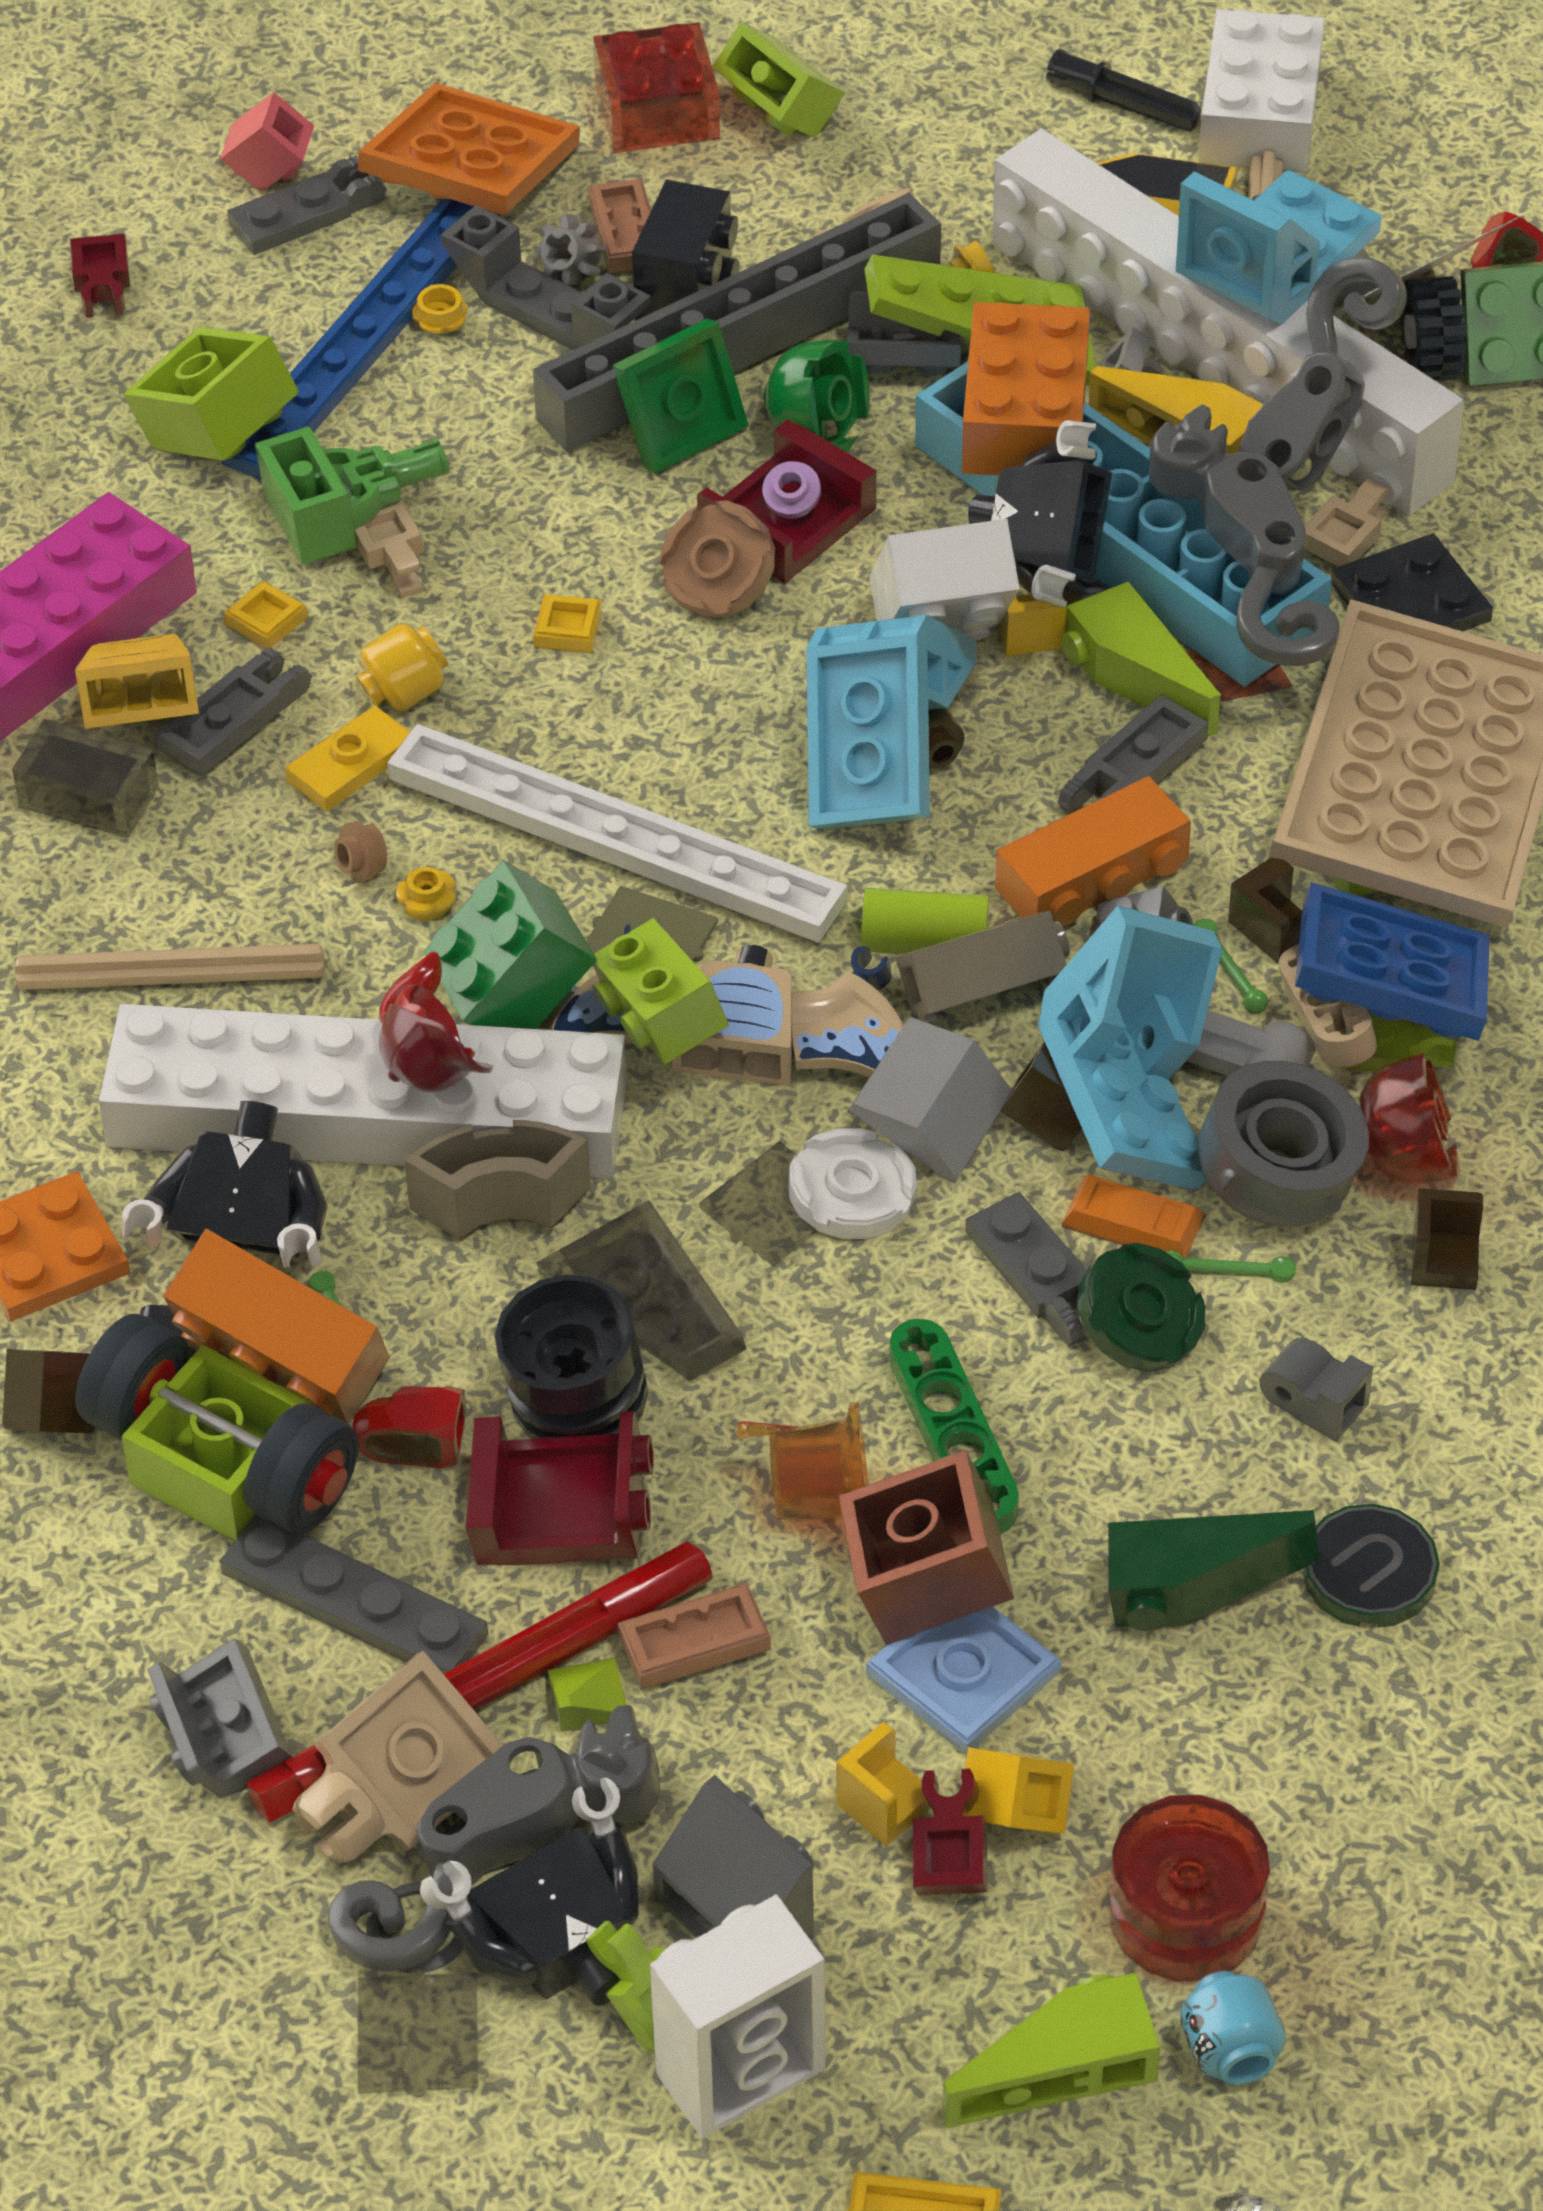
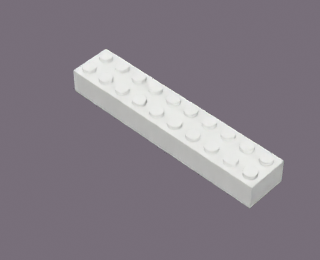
M1039 129L995 159L993 242L1000 251L1009 257H1017L1035 269L1043 280L1081 286L1085 307L1090 308V310L1096 309L1117 323L1125 334L1132 327H1135L1151 337L1150 346L1158 350L1167 362L1181 365L1201 380L1224 383L1265 404L1267 400L1296 376L1306 355L1313 354L1307 328L1306 313L1308 301L1283 324H1280L1175 272L1179 216L1044 129ZM1333 316L1338 356L1352 364L1360 372L1365 382L1362 405L1331 459L1329 466L1337 474L1349 476L1361 485L1367 479L1372 478L1390 487L1388 495L1381 503L1391 504L1410 516L1455 482L1464 399ZM1348 382L1344 383L1343 394L1335 408L1344 406L1350 400L1352 389Z

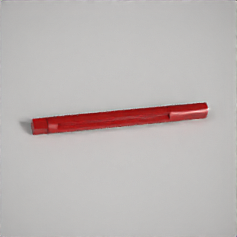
M686 1541L444 1673V1676L475 1711L607 1637L618 1632V1622L654 1612L709 1582L713 1578L710 1564L702 1550ZM312 1745L245 1782L255 1809L269 1823L293 1811L292 1808L298 1796L324 1774L327 1765L319 1750Z

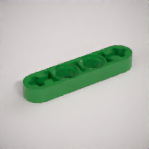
M921 1318L907 1320L899 1324L892 1332L889 1341L890 1364L933 1462L947 1457L948 1454L946 1452L950 1447L959 1443H969L979 1447L984 1454L974 1461L973 1464L981 1480L985 1479L984 1486L993 1503H999V1509L995 1510L1000 1534L1008 1531L1016 1523L1018 1516L1019 1493L1017 1485L947 1333L937 1323ZM919 1344L924 1351H930V1371L923 1374V1365L918 1354L915 1351H908L910 1345ZM945 1392L955 1396L960 1404L951 1411L937 1412L928 1408L924 1400L934 1393Z

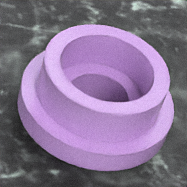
M791 461L777 465L767 474L763 482L762 491L765 503L772 512L785 518L797 519L807 515L817 505L821 496V485L818 475L810 466L801 462ZM790 482H799L801 484V487L794 493H785L781 490L785 484Z

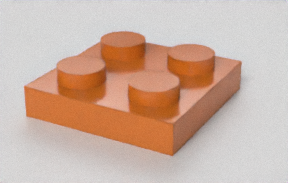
M78 1171L0 1201V1305L10 1322L130 1274L127 1257Z

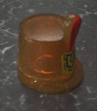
M859 1401L850 1402L846 1418L804 1426L741 1421L736 1426L737 1439L769 1436L772 1484L778 1520L843 1519L839 1495L868 1485Z

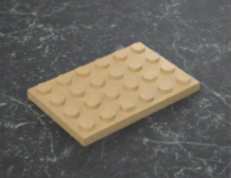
M1350 599L1338 642L1327 670L1268 858L1282 859L1293 866L1508 928L1543 806V655Z

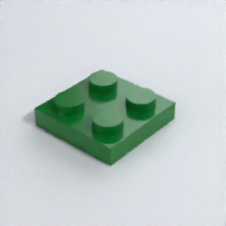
M705 319L612 365L642 464L650 472L658 473L749 427L719 322Z

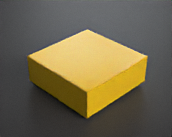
M264 580L224 612L225 625L265 649L275 646L308 618L307 606Z
M544 594L533 634L534 647L592 653L602 615V600Z

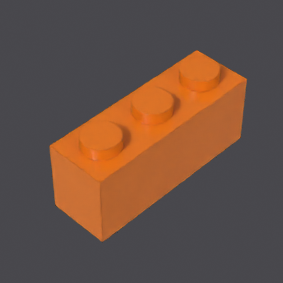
M1147 776L997 849L995 889L1021 918L1051 911L1054 922L1059 921L1063 927L1070 925L1084 911L1106 900L1110 901L1118 897H1124L1134 886L1156 875L1168 876L1177 871L1185 861L1189 860L1191 820L1151 777Z

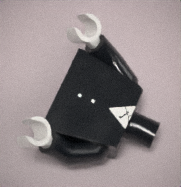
M1065 420L1060 425L1055 441L1025 457L1021 466L1004 468L998 477L995 496L975 495L968 509L970 524L1008 519L1018 583L1035 599L1061 608H1065L1067 601L1062 599V593L1069 580L1074 581V579L1086 583H1094L1113 473L1086 461H1079L1082 458H1095V449L1088 448V438L1090 433L1096 430V424Z
M240 1101L234 1135L203 1131L198 1138L197 1144L185 1147L157 1178L143 1199L135 1200L124 1208L122 1213L123 1238L127 1239L134 1229L147 1227L146 1245L157 1247L162 1239V1224L168 1221L166 1230L179 1240L197 1242L204 1230L208 1229L241 1249L280 1255L284 1268H289L290 1259L292 1257L298 1258L300 1252H307L310 1267H318L322 1262L318 1241L321 1237L328 1207L312 1165L302 1160L301 1154L292 1145L272 1141L278 1108L261 1102Z
M608 1778L600 1779L601 1788L607 1800L606 1806L601 1812L593 1811L588 1807L582 1787H578L573 1794L572 1805L576 1814L583 1820L592 1822L594 1832L589 1836L581 1826L470 1889L471 1876L467 1868L459 1862L448 1861L442 1864V1868L453 1884L451 1896L444 1895L432 1877L423 1879L420 1887L423 1901L433 1908L447 1909L450 1917L447 1919V1925L477 1971L517 1987L530 1985L544 1999L551 1998L577 1982L594 2005L602 2006L611 2002L606 1994L620 1981V1978L597 1959L589 1948L586 1939L605 1921H610L618 1932L625 1924L632 1926L639 1915L638 1870L624 1828L620 1824L615 1825L612 1814H614L620 1802L619 1789L613 1781Z

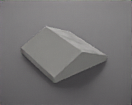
M910 1017L848 1110L939 1176L955 1182L999 1114L1011 1088L975 1040Z

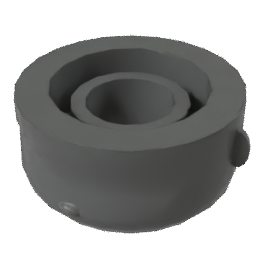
M1260 1061L1245 1065L1231 1073L1219 1086L1199 1133L1198 1158L1203 1175L1212 1190L1228 1206L1241 1215L1260 1223L1276 1226H1302L1316 1222L1331 1212H1337L1341 1208V1203L1347 1197L1353 1179L1359 1173L1369 1148V1130L1364 1114L1355 1099L1339 1083L1324 1073L1303 1064L1288 1061ZM1266 1147L1278 1149L1293 1159L1278 1156Z

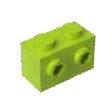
M743 22L739 23L712 66L715 71L734 85L731 89L733 95L755 109H758L759 106L768 112L764 119L776 129L789 136H792L795 130L812 137L818 135L846 93L779 39Z
M654 918L629 933L616 938L611 944L594 953L597 961L593 964L599 981L592 985V989L601 1006L610 1017L620 1013L622 1015L620 1021L634 1045L639 1050L648 1045L664 1065L729 1026L711 981Z

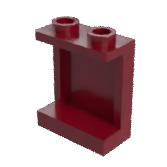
M787 419L774 429V456L724 496L705 487L697 494V506L700 505L704 508L708 505L716 504L714 501H730L746 507L754 513L769 529L775 547L774 571L771 576L786 584L876 510V470L802 425ZM791 461L801 462L810 466L818 475L821 485V496L817 505L807 515L797 519L785 518L772 512L765 503L762 491L763 482L767 474L777 465ZM790 482L785 484L781 490L785 493H794L801 487V484L799 482Z
M620 1412L618 1434L517 1440L507 1439L501 1416L474 1418L466 1531L477 1565H527L638 1558L640 1531L650 1530L651 1527L650 1497L648 1490H642L643 1475H653L654 1450L651 1435L640 1434L635 1412Z

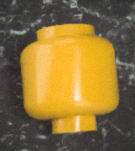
M400 623L362 648L360 660L365 671L356 676V678L375 706L386 700L394 710L403 712L420 703L443 686L444 673L442 669L449 666V663L434 638L423 625L415 630L407 623Z

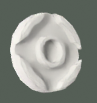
M836 1128L814 1135L804 1143L803 1151L797 1154L796 1158L794 1156L789 1166V1200L798 1216L819 1232L840 1239H870L889 1233L907 1218L916 1196L915 1166L906 1151L894 1142H892L891 1147L887 1143L877 1140L878 1133L862 1128Z

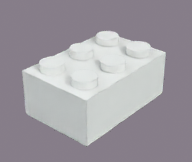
M1216 9L1201 115L1199 162L1250 167V161L1254 155H1263L1264 150H1272L1275 152V158L1283 161V170L1308 172L1321 65L1324 18L1308 17L1300 14L1283 15L1251 12L1248 10Z
M1008 519L888 535L869 575L876 620L929 615L976 640L989 637V628H996L1019 591Z
M777 1894L756 1906L749 1904L737 1908L718 1927L694 1940L683 1939L675 1942L666 1948L656 1961L650 1963L656 2074L702 2139L826 2070L825 1959Z

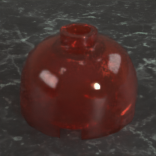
M1423 1053L1395 1061L1380 1068L1366 1081L1359 1096V1108L1364 1114L1369 1130V1148L1366 1155L1370 1154L1380 1173L1395 1182L1424 1185L1459 1177L1460 1163L1457 1145L1455 1143L1445 1150L1443 1141L1449 1140L1447 1121L1451 1120L1441 1083L1431 1060H1426V1054Z

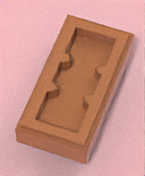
M633 179L588 186L590 208L594 222L599 225L597 230L601 245L608 246V251L603 253L608 273L633 270L632 250L651 212L643 180Z
M747 1583L618 1622L619 1639L641 1690L771 1650V1636Z

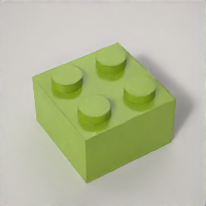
M198 327L125 391L123 396L153 448L159 451L224 461L241 452L245 447V441L261 426L276 420L282 414L283 407L299 393V390L270 336Z

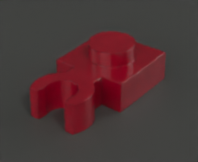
M125 233L70 238L74 290L81 293L84 315L87 318L94 317L93 307L101 301L112 302L116 315L123 314L125 311L123 288L130 287Z
M970 1768L962 1769V1786L953 1796H942L938 1793L939 1781L934 1770H926L923 1775L921 1788L929 1807L933 1811V1818H913V1888L917 1895L988 1892L987 1822L983 1815L967 1816V1813L975 1806L979 1794L977 1781Z

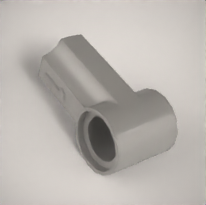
M1208 1010L1199 1047L1186 1062L1229 1076L1245 1065L1260 1061L1282 1060L1309 1066L1316 1049L1310 1035L1292 1023L1276 1021L1269 1023L1264 1029Z

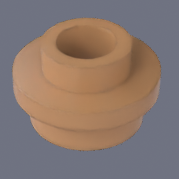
M358 821L346 823L342 826L339 838L336 839L334 844V855L338 867L343 873H350L357 883L371 881L375 874L382 872L387 865V848L380 830L373 824L363 825Z

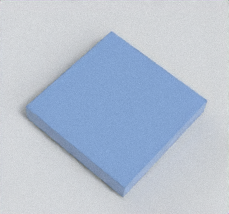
M994 1607L889 1643L866 1663V1675L966 1755L968 1747H977L1061 1672V1660Z

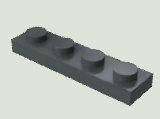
M257 1514L254 1515L220 1560L221 1573L404 1662H408L417 1653L424 1651L443 1674L471 1659L488 1636L487 1621L304 1534L290 1533L277 1526L274 1522L268 1521Z

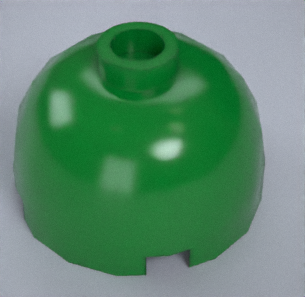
M820 340L799 343L778 359L763 393L764 405L774 428H777L788 419L802 425L845 452H849L859 436L847 438L845 436L858 418H868L870 408V382L866 364L861 355L850 354L847 347L852 344L846 340ZM826 420L835 421L837 427L836 435L828 437Z

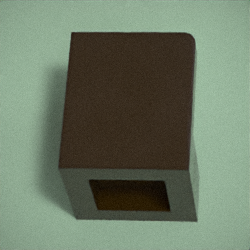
M1271 857L1231 883L1228 922L1279 965L1281 955L1289 948L1299 944L1302 910L1291 901L1294 867L1285 860Z
M1044 1041L1014 1082L1000 1112L1059 1151H1065L1082 1127Z
M1418 1188L1412 1240L1411 1285L1477 1289L1479 1235L1484 1203L1482 1193Z
M7 1349L3 1427L5 1429L34 1432L92 1433L95 1430V1426L86 1422L79 1415L76 1408L77 1384L90 1353Z

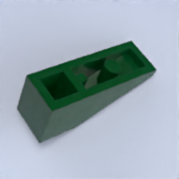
M1314 1510L1108 1523V1591L1116 1627H1132L1140 1631H1153L1164 1626L1186 1625L1320 1561V1548Z

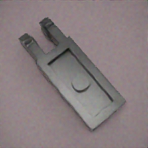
M356 155L354 157L349 156L347 160L344 158L336 161L327 174L323 172L227 210L228 223L251 253L257 255L350 218L352 213L380 203L384 200L387 188L379 177L369 176L367 173L358 171V157Z
M272 647L270 649L266 648V650L261 651L260 655L257 654L242 667L236 666L197 698L199 714L174 717L155 732L157 749L197 775L203 776L279 712L302 696L310 688L312 675L299 664L297 666L293 665L292 668L289 667L287 672L284 671L280 674L283 671L285 658Z
M1161 694L1085 760V766L1064 785L1057 803H1059L1061 809L1071 814L1094 795L1098 786L1106 790L1102 797L1098 798L1100 800L1147 776H1150L1157 784L1208 739L1209 723Z
M1019 1191L966 1218V1234L1036 1317H1043L1068 1347L1081 1341V1338L1085 1336L1082 1323L1074 1310H1071L1068 1303L1075 1299L1078 1300V1287L1087 1269Z

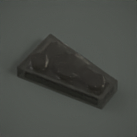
M650 1200L536 1262L540 1274L546 1279L566 1274L594 1277L615 1288L630 1306L638 1345L689 1381L747 1349L742 1333Z

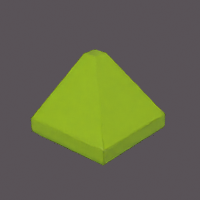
M616 1658L548 1670L561 1732L582 1728L588 1719L594 1725L606 1724L611 1712L617 1706L626 1705Z

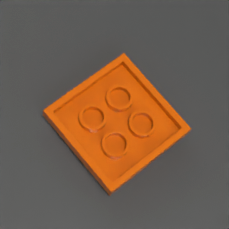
M435 82L358 151V171L377 176L388 184H403L426 191L430 196L437 199H452L471 206L478 205L493 214L505 216L579 146L580 126Z

